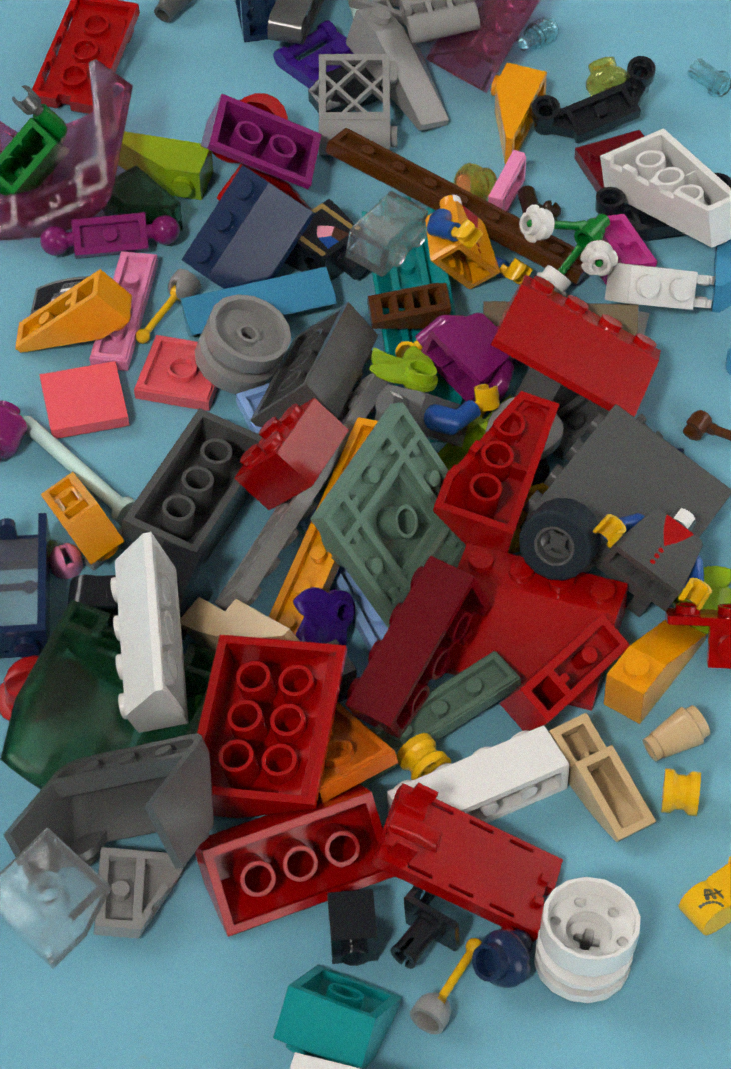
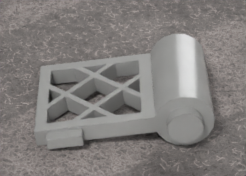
M319 54V133L322 134L319 156L329 155L325 152L328 141L344 128H348L388 150L390 148H397V126H390V83H397V61H389V54ZM326 65H341L349 73L336 84L326 75ZM367 65H382L383 74L373 83L360 73ZM354 77L367 88L355 100L342 89ZM382 83H383V93L378 89V87H379ZM326 84L331 88L327 93ZM373 93L383 102V112H367L360 104ZM336 94L349 104L342 112H326V103Z

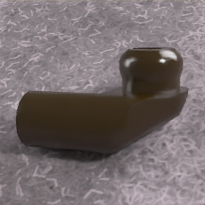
M529 185L523 186L518 190L522 213H525L531 205H539V208L548 209L553 214L554 221H557V217L561 214V208L558 203L555 202L552 205L551 200H548L543 205L540 204L534 187Z

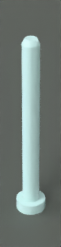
M23 416L27 424L26 433L70 473L74 472L88 489L112 509V518L122 525L123 518L135 500L129 496L124 498L120 496L31 416Z

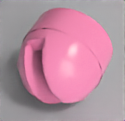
M64 543V545L55 546L50 553V567L56 577L70 579L81 573L83 569L82 554L74 544ZM64 557H70L72 562L66 564Z

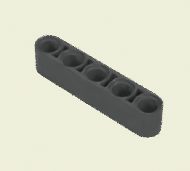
M276 0L269 16L268 39L303 45L324 0Z

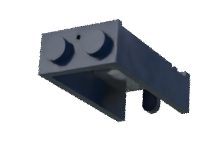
M38 513V534L18 536L13 519L4 518L0 520V658L50 655L49 558L51 536L47 513Z

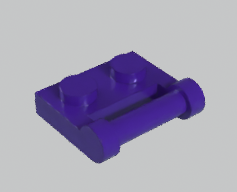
M325 20L317 26L316 31L308 35L303 45L294 43L288 48L282 46L274 51L273 57L278 67L310 89L319 79V54L354 53L346 45L347 38L337 31L331 21ZM323 42L326 43L325 46L306 56L302 60L298 61L296 59L304 53L308 52L309 50L313 49L314 47L318 46L319 44ZM326 65V72L332 71L342 66Z

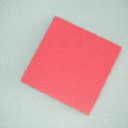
M156 335L134 388L135 399L193 409L201 408L205 411H210L218 387L214 386L203 376L196 364L194 350L198 342Z
M116 361L39 374L51 435L56 439L129 426V418Z

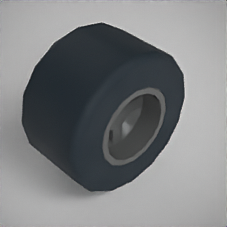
M555 498L546 501L524 522L519 535L520 551L526 564L535 573L547 579L563 581L576 577L590 564L599 550L601 534L593 532V529L599 523L596 516L586 505L574 499Z

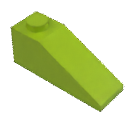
M113 129L107 130L108 155L111 162L166 195L196 200L203 199L213 174L211 150L201 147V143Z

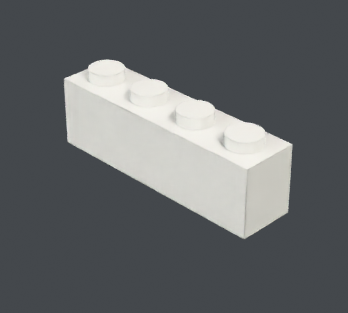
M544 725L531 731L524 730L515 734L510 740L498 745L480 748L472 756L458 762L442 764L432 773L415 780L400 782L393 789L387 791L388 814L396 791L402 783L414 788L419 782L439 792L436 799L489 823L567 789L570 764Z

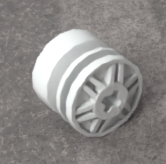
M591 877L567 880L553 889L544 903L538 940L535 947L534 964L540 980L553 993L569 1001L581 1003L607 1000L620 991L629 976L633 953L636 949L640 933L641 916L634 900L621 887L605 879Z

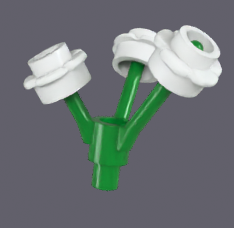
M531 205L520 218V230L524 234L525 239L531 243H535L537 240L548 239L554 229L575 231L574 239L577 245L559 269L556 270L552 266L547 265L542 273H537V276L546 279L554 285V291L565 297L567 296L565 291L571 285V282L564 275L579 256L583 262L581 264L582 269L589 275L606 276L613 271V266L618 263L616 251L613 250L609 243L602 241L605 229L610 225V219L605 214L601 213L596 218H590L587 221H554L553 214L548 209L539 208V205Z

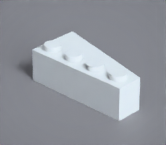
M664 128L600 156L604 187H616L622 190L625 194V202L711 248L731 239V188Z

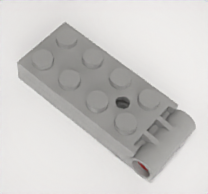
M397 0L411 44L480 29L479 14L474 0Z

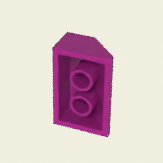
M221 94L206 122L201 147L309 189L312 183L322 134Z

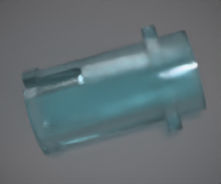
M698 58L692 62L690 68L697 73L688 70V76L707 88L709 95L723 97L730 91L731 79L728 72L718 71L703 58Z

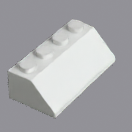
M152 532L143 533L115 560L116 577L111 578L110 581L114 601L118 603V615L113 617V627L116 638L120 641L121 654L116 655V668L120 679L123 680L124 693L118 696V704L122 718L128 719L138 733L189 723L177 572Z

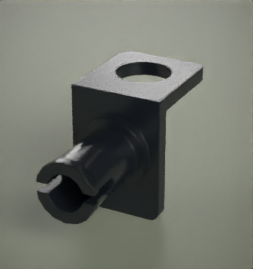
M413 886L404 897L405 921L410 927L390 950L394 959L400 964L407 957L408 960L405 963V967L410 969L417 965L418 960L434 941L453 951H456L460 946L459 924L428 906L435 895L426 891L420 899L423 889Z

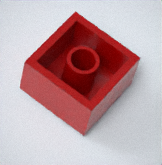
M312 398L301 406L295 403L286 410L280 419L274 416L263 425L258 433L262 437L258 444L252 445L240 459V463L243 466L234 479L264 507L271 510L314 485L349 429L316 398Z

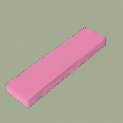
M121 251L113 280L132 295L130 321L123 329L114 331L103 339L94 341L90 355V365L116 361L117 370H129L137 341L135 338L136 332L141 327L158 267L157 255Z

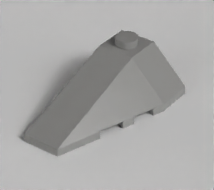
M385 6L356 10L346 45L354 54H389V61H397V83H390V97L419 131L446 126L449 118L423 54L417 44H411L409 34ZM382 65L366 66L375 79L383 74Z

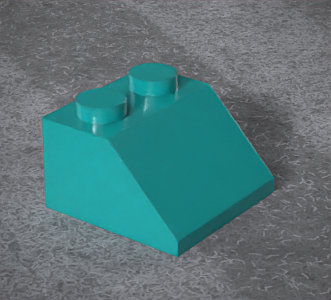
M317 965L288 985L273 1038L287 1043L286 1048L294 1053L308 1056L314 1054L332 1062L364 1069L374 1061L403 997L324 966Z

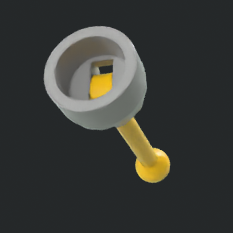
M178 269L173 274L168 283L169 299L147 326L136 332L135 338L137 342L145 344L150 340V333L176 301L198 293L201 289V284L194 274L185 269Z
M471 938L466 942L465 954L439 993L433 992L422 995L411 1009L410 1017L412 1021L423 1031L435 1035L440 1034L449 1022L452 1010L447 997L471 962L474 950L482 942L480 939Z

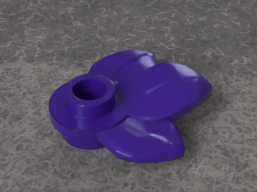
M311 587L296 596L293 600L294 606L304 616L295 635L300 641L326 644L337 639L340 645L347 644V628L355 616V602L348 592L332 590L327 593L318 587Z

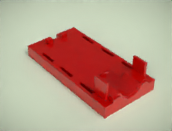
M70 0L32 87V90L40 97L41 104L58 108L63 103L70 105L71 111L98 115L127 43L130 42L133 35L134 26L140 14L138 3L121 0Z
M419 782L414 788L402 783L394 796L371 865L501 927L509 925L513 928L525 930L534 942L538 938L545 903L543 895L548 896L555 889L563 859L436 799L439 792Z

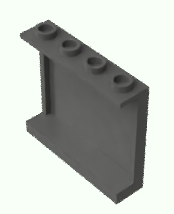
M615 404L606 416L599 412L585 431L590 435L586 442L578 438L565 455V458L570 461L564 468L557 464L544 482L549 487L546 492L542 494L537 490L523 508V511L528 514L524 522L544 502L555 498H569L586 505L596 516L598 523L607 514H612L618 518L635 513L646 516L653 509L657 508L671 516L677 508H683L694 515L696 524L691 532L700 537L731 495V489ZM601 534V545L590 563L611 579L625 582L601 564L612 549L606 545L608 540ZM628 584L627 591L633 594L634 597L626 608L640 617L652 601Z

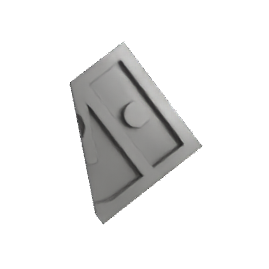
M101 847L94 935L139 939L179 880L186 865L183 868L175 869L168 853Z

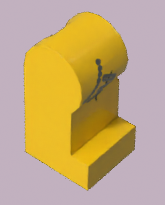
M731 856L728 859V864L709 876L706 881L699 882L689 889L678 905L679 910L703 935H710L731 922Z

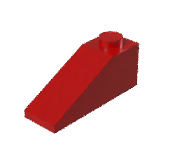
M601 614L499 704L522 731H531L546 725L621 656L630 644L607 617Z

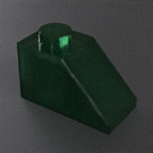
M135 165L101 185L103 196L101 207L106 216L145 212L146 224H152L157 217L168 215L178 222L180 231L183 230L181 203L138 166Z

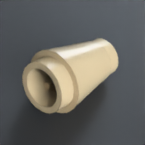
M694 705L686 709L680 707L652 731L649 736L644 738L643 744L650 757L657 762L662 758L704 744V738L710 735V729L705 718Z

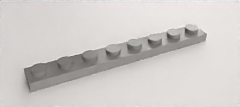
M371 373L357 383L352 391L353 397L344 405L341 411L343 417L340 422L349 429L348 433L314 485L276 507L215 601V604L222 610L226 611L235 599L250 606L258 598L262 591L259 587L262 579L268 577L281 561L277 557L278 554L297 537L299 531L296 529L298 523L308 517L315 509L317 502L314 501V498L327 487L332 476V470L337 465L357 418H366L369 412L376 409V398L389 382Z

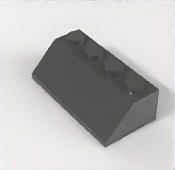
M349 302L293 339L250 420L255 426L263 427L274 416L280 419L293 404L297 403L301 406L312 398H316L339 421L342 419L343 414L341 411L344 405L353 397L352 388L363 376L362 368L371 358V349L378 337V334Z

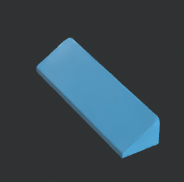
M326 267L180 298L188 336L201 334L213 306L223 298L237 294L255 296L267 301L283 315L337 304L336 295Z

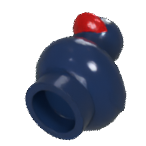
M509 925L490 932L484 937L472 955V965L476 975L483 981L503 988L516 987L526 981L531 972L529 954L532 949V939L525 930L513 928Z

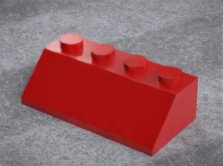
M360 784L324 803L318 799L316 809L269 814L209 835L195 851L205 887L228 937L328 901L327 893L359 890L395 877L371 865L383 828L372 791Z

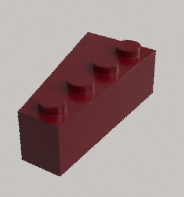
M431 555L426 564L420 566L415 571L410 583V592L404 602L398 603L392 611L389 619L390 627L383 639L377 640L372 646L366 669L361 677H356L347 692V702L345 705L356 718L398 739L403 735L429 697L430 688L427 686L428 682L431 679L437 680L439 677L442 678L450 666L449 659L452 647L455 643L464 645L472 634V628L469 625L474 615L477 613L484 616L491 606L475 576Z

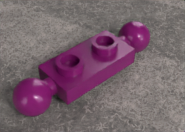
M145 212L71 219L72 232H66L58 226L49 227L43 231L40 244L42 249L52 256L61 255L66 252L68 247H74L76 259L118 255L121 251L134 253L148 252V239H154L162 245L171 244L179 237L180 226L173 217L168 215L159 216L152 224H146Z

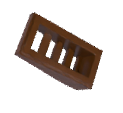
M433 283L371 295L367 299L372 329H424L437 317L450 315L451 312L446 283ZM382 308H389L390 313L383 315Z

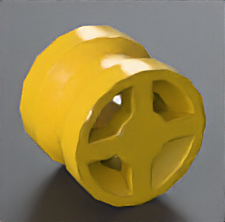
M421 733L410 738L403 744L396 755L399 766L403 770L411 772V780L432 773L442 764L451 763V759L444 751H437L436 742L429 733Z
M665 768L661 803L662 813L684 810L689 816H697L701 772L691 771L688 775L678 774L674 769Z

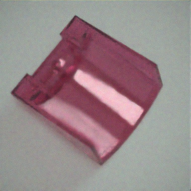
M97 59L89 62L94 111L84 117L66 123L67 136L63 144L69 149V152L41 186L17 195L3 196L0 194V240L40 238L43 231L52 226H58L67 231L72 229L71 219L94 217L108 203L114 187L133 85ZM1 121L0 154L18 133Z

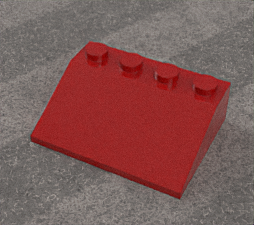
M525 275L501 317L491 345L602 408L610 411L617 404L635 417L659 362L661 350L656 348L657 344L643 334L637 333L634 336L623 330L622 323L612 316L603 314L600 317L588 310V304L573 295H569L566 298L554 291V285L539 276L531 278Z
M467 543L457 568L475 576L491 606L484 616L477 613L474 615L469 625L472 628V634L464 645L455 643L452 647L449 659L450 666L445 673L457 675L488 654L496 651L521 678L522 683L601 614H604L619 631L625 615L628 583L581 572L576 577L563 581L550 580L535 573L521 556ZM606 670L568 705L592 711Z
M219 635L197 734L202 736L210 752L213 816L245 818L316 809L348 650L346 645Z

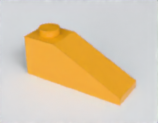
M508 62L502 73L495 75L491 85V95L495 96L494 111L505 164L513 150H520L534 122L531 117L532 104L539 96L546 95L547 72Z
M99 269L19 322L15 349L22 353L103 339L110 333L123 329L130 321L132 295L104 271Z
M71 472L40 494L91 565L97 560L104 561L113 556L118 550V545L124 542V539L103 509L74 472Z
M666 619L632 643L607 673L604 705L641 724L704 643L706 634L689 625H669Z

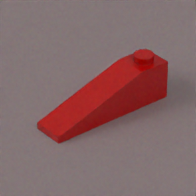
M520 391L493 421L492 427L479 441L476 440L464 458L457 465L454 464L446 473L433 512L465 545L469 543L508 553L557 414L559 403Z

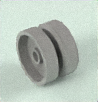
M240 294L225 297L213 306L194 350L196 364L207 380L214 386L229 393L237 394L268 384L272 381L290 344L291 333L289 324L279 310L260 298Z

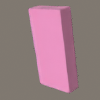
M513 150L488 196V202L507 212L510 210L518 190L525 181L526 156L524 152Z

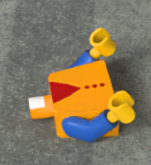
M457 195L443 197L439 202L440 209L435 210L425 219L431 262L469 290L494 276H505L520 285L524 276H529L533 269L517 258H514L509 266L507 260L495 256L485 224L462 205L461 198Z

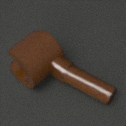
M703 410L694 412L686 421L687 425L683 429L684 435L691 440L698 441L705 433L731 441V430L712 423L710 415Z

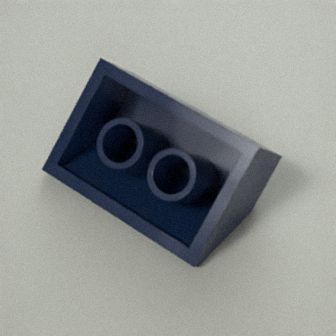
M242 165L181 260L223 289L274 278L316 213Z

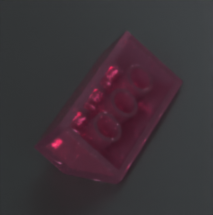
M474 0L479 14L480 29L438 38L426 60L487 93L495 75H498L541 0Z

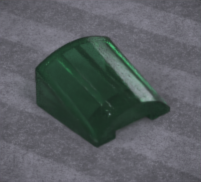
M71 599L14 701L0 760L25 780L42 789L57 770L75 759L189 734H197L216 651L190 643L186 653L183 654L189 723L138 733L128 719L122 718L119 709L118 696L124 693L123 680L120 679L116 668V655L121 654L120 641L116 638L114 629L108 627L111 613Z

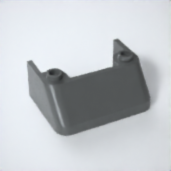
M189 734L78 758L57 770L3 834L35 895L43 893L63 867L75 865L77 868H82L95 862L100 856L101 847H104L107 842L157 832L175 869L183 868L199 845L209 837V832L214 825L210 752L200 734Z

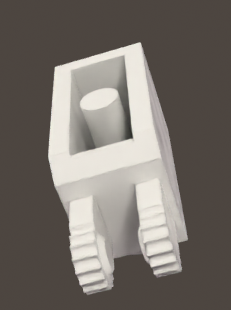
M617 263V265L613 266V271L607 277L605 300L693 310V307L711 308L712 300L707 297L695 296L696 284L702 286L714 285L715 276L700 275L698 272Z

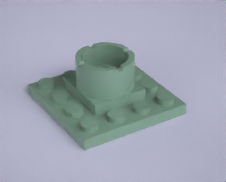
M403 402L389 405L310 519L320 532L326 551L331 553L332 559L338 565L345 567L387 628L390 627L389 619L392 611L398 603L404 602L411 590L410 583L415 571L420 566L426 564L430 555L457 568L466 547L455 533L433 512L436 499L446 473L449 470Z

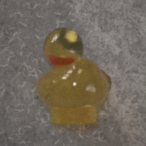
M604 57L595 60L588 65L590 75L585 83L586 90L593 96L622 84L627 79V71L617 66L614 57Z
M465 163L456 172L453 184L487 200L497 178L490 168H482L477 164Z

